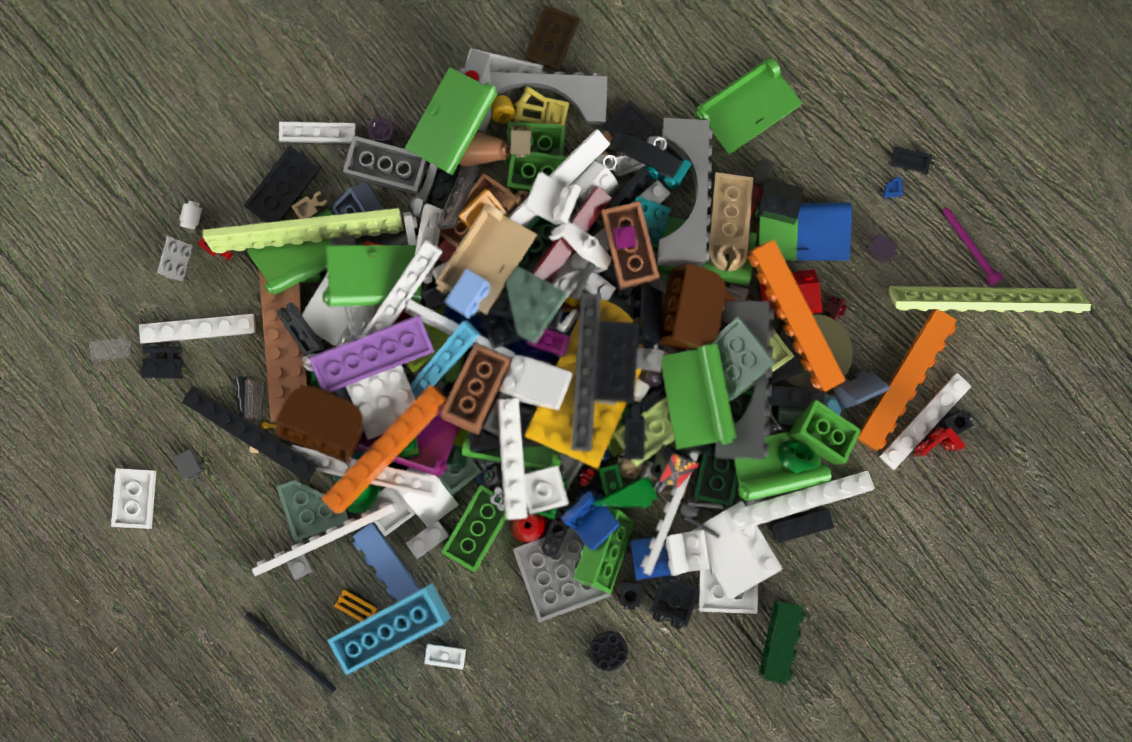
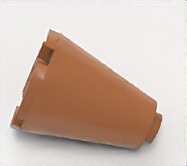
M477 131L459 164L469 167L505 160L510 155V146L503 139Z

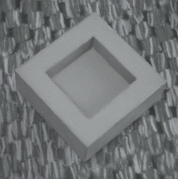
M306 554L287 562L294 580L313 572Z

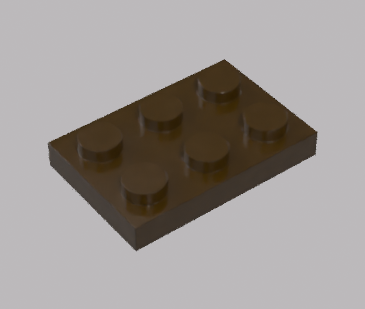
M545 5L524 58L560 72L580 18Z

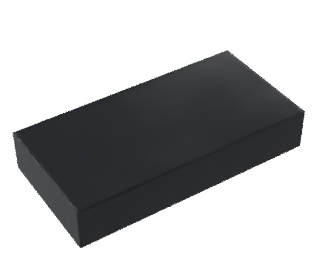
M895 146L890 166L928 174L932 155Z

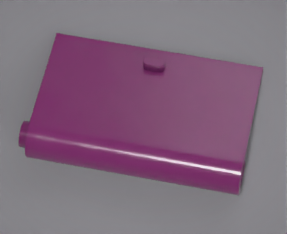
M435 416L417 435L420 455L407 459L400 458L398 455L392 462L439 477L446 472V462L460 427ZM363 429V437L357 450L366 453L382 435L368 440Z

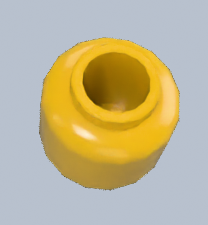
M496 96L491 105V118L496 123H507L515 114L513 104L507 96Z

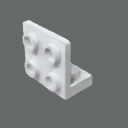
M538 173L525 208L555 225L567 223L581 187L576 184L564 186L549 176Z
M704 530L666 536L665 546L669 555L668 565L672 575L710 569Z

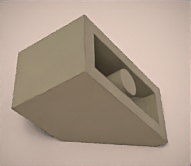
M511 125L510 153L514 154V157L519 158L526 157V154L530 155V126Z

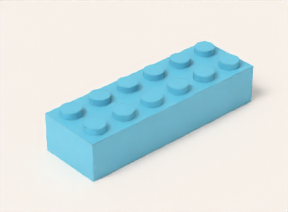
M431 583L336 634L328 642L345 674L348 675L443 625L451 617L434 585Z

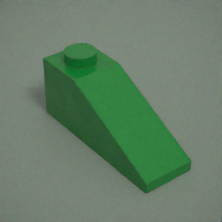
M648 476L631 482L593 502L594 506L626 508L641 506L644 509L651 506V501L658 497Z

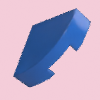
M901 176L894 178L886 185L883 191V198L903 196Z

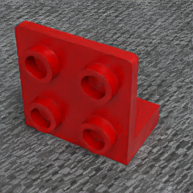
M937 428L929 435L931 437L926 442L922 441L915 447L916 451L913 455L915 457L925 456L938 443L947 451H961L966 445L951 428Z

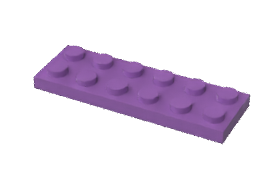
M419 314L309 357V361L321 388L332 392L433 353L434 348Z

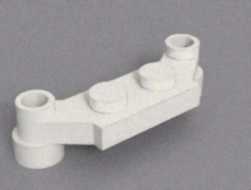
M650 136L647 139V143L662 150H665L667 147V141L663 137ZM600 154L597 157L598 163L607 167L608 170L615 171L617 176L641 169L642 166L646 167L645 164L628 156Z

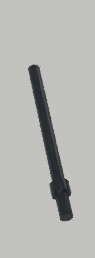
M250 612L246 614L244 618L255 627L259 634L262 633L332 695L337 689L267 628L268 625L263 620H258Z

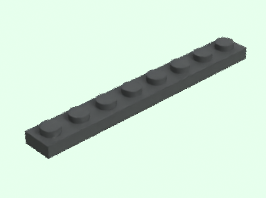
M581 293L571 451L591 452L601 294Z

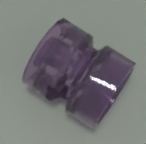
M379 116L370 121L368 131L373 141L388 145L394 142L396 133L389 119Z

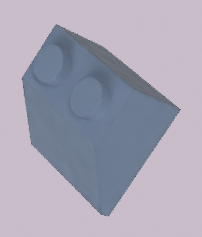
M367 182L350 187L332 205L336 215L383 210Z
M865 371L853 375L855 379L851 381L848 378L845 379L846 381L839 384L833 391L842 410L877 396L890 388L873 371L865 374Z

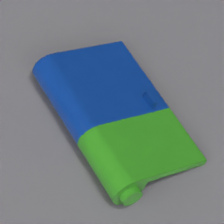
M760 202L755 207L754 216L759 221V245L774 240L784 260H850L852 206L850 202H802L798 219L794 225L757 216Z

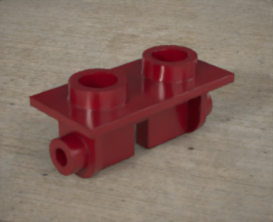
M833 296L832 299H829L824 311L830 314L827 317L838 321L840 316H844L847 306L845 305L844 298L839 302L840 299Z

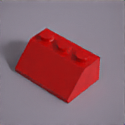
M816 270L791 272L811 313L822 312L820 285ZM758 280V296L760 301H769L765 294V291H767L765 285L760 284ZM771 301L772 307L776 308L774 302Z

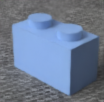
M466 269L445 303L465 317L470 318L471 315L477 312L481 299L488 295L490 284L485 279Z

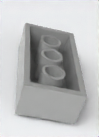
M353 135L343 173L349 178L417 195L418 190L421 189L428 161L406 149Z

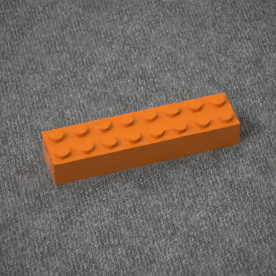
M767 241L748 251L750 255L747 257L752 267H756L758 271L756 276L760 284L765 285L767 289L765 294L768 300L774 302L776 306L774 308L775 314L778 319L781 318L785 325L782 327L786 335H790L793 343L791 345L794 351L801 355V365L805 371L807 370L810 373L811 377H809L812 386L825 392L845 382L846 380L775 241Z

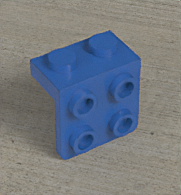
M588 491L581 496L572 508L566 511L561 519L576 531L589 549L594 550L618 528L619 522L607 507L594 506L593 502L600 498Z

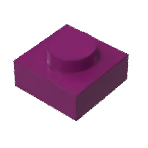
M634 226L614 229L617 249L637 246Z

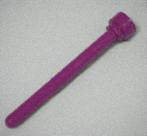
M948 207L943 208V214L987 274L988 280L986 281L992 286L1004 277L1000 272L992 269Z

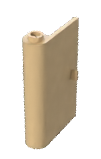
M486 203L435 282L438 285L437 289L446 295L448 292L451 293L466 269L490 284L488 295L484 299L482 298L478 304V310L487 314L506 285L507 279L515 267L518 266L537 234L504 216L497 208Z

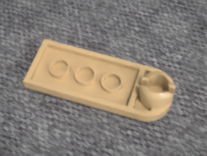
M717 172L714 175L708 250L710 251L709 261L718 270L724 271L726 268V255H729L727 272L738 270L747 259L753 177Z

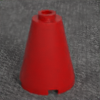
M527 510V518L510 519L511 533L522 543H530L543 538L548 529L547 517L537 513L530 514L529 510ZM528 521L532 524L530 529L524 527L525 522Z

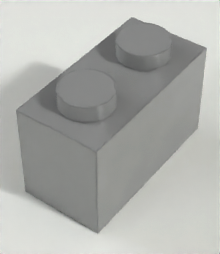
M437 520L408 541L406 545L416 559H419L451 535L441 521Z

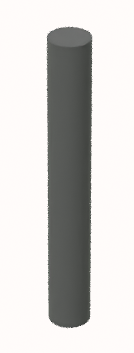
M588 261L572 293L574 299H579L595 266L590 261Z

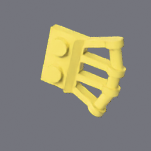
M526 86L523 95L515 103L516 111L512 121L565 125L569 102L546 98ZM532 96L544 105L541 107L527 104L526 102ZM523 110L542 113L541 118L535 119L522 116Z

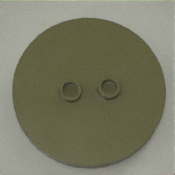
M812 314L843 376H845L850 368L853 355L852 343L848 333L834 319L824 315ZM784 329L779 334L781 339L789 337ZM796 353L803 373L786 380L797 388L819 390L812 386L809 380L811 375L802 367L800 362L802 360L801 355Z

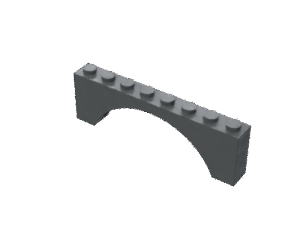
M725 301L726 305L722 312V322L728 326L734 319L741 317L773 357V346H770V338L774 337V327L771 326V319H774L775 309L770 302ZM772 366L756 379L752 401L743 417L734 425L736 438L732 439L733 443L721 445L720 442H716L715 457L718 459L765 460L766 455H769V444L766 443V436L770 435V424H767V416L771 414L768 396H771L772 387L768 385L769 377H772Z

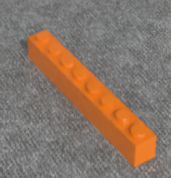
M932 310L887 385L890 389L880 395L860 428L861 432L857 438L858 442L873 451H878V449H882L887 442L886 436L896 428L897 423L895 421L899 416H903L907 409L906 403L908 400L911 401L916 395L917 391L915 389L918 384L921 385L927 376L925 374L926 370L935 364L937 352H941L946 345L945 339L955 331L956 326L954 324L957 321L955 318L943 311Z
M430 385L321 498L334 513H343L444 408L448 398L438 387Z

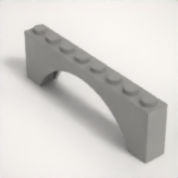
M461 68L458 72L463 74L465 68ZM500 69L498 72H491V85L497 88L495 90L498 93L497 95L511 89L526 86L548 89L569 100L581 113L586 125L606 124L607 76H604L602 73H593L592 76H586L582 72H575L573 75H566L565 72L547 74L546 71H536V74L525 70L509 73V70Z
M664 118L662 137L667 141V147L676 152L683 161L686 159L692 163L690 172L695 183L696 202L686 222L674 233L659 239L657 265L679 267L691 263L704 268L705 262L709 261L710 251L706 250V243L710 241V232H707V226H710V214H707V208H710L711 197L708 196V191L711 190V179H708V173H711L712 162H708V157L712 155V145H709V139H712L713 129L709 128V120Z

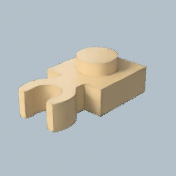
M319 191L314 194L312 200L306 196L291 207L299 219H306L318 214L319 212L316 208L324 207L328 202L327 200L318 202V198L323 195Z

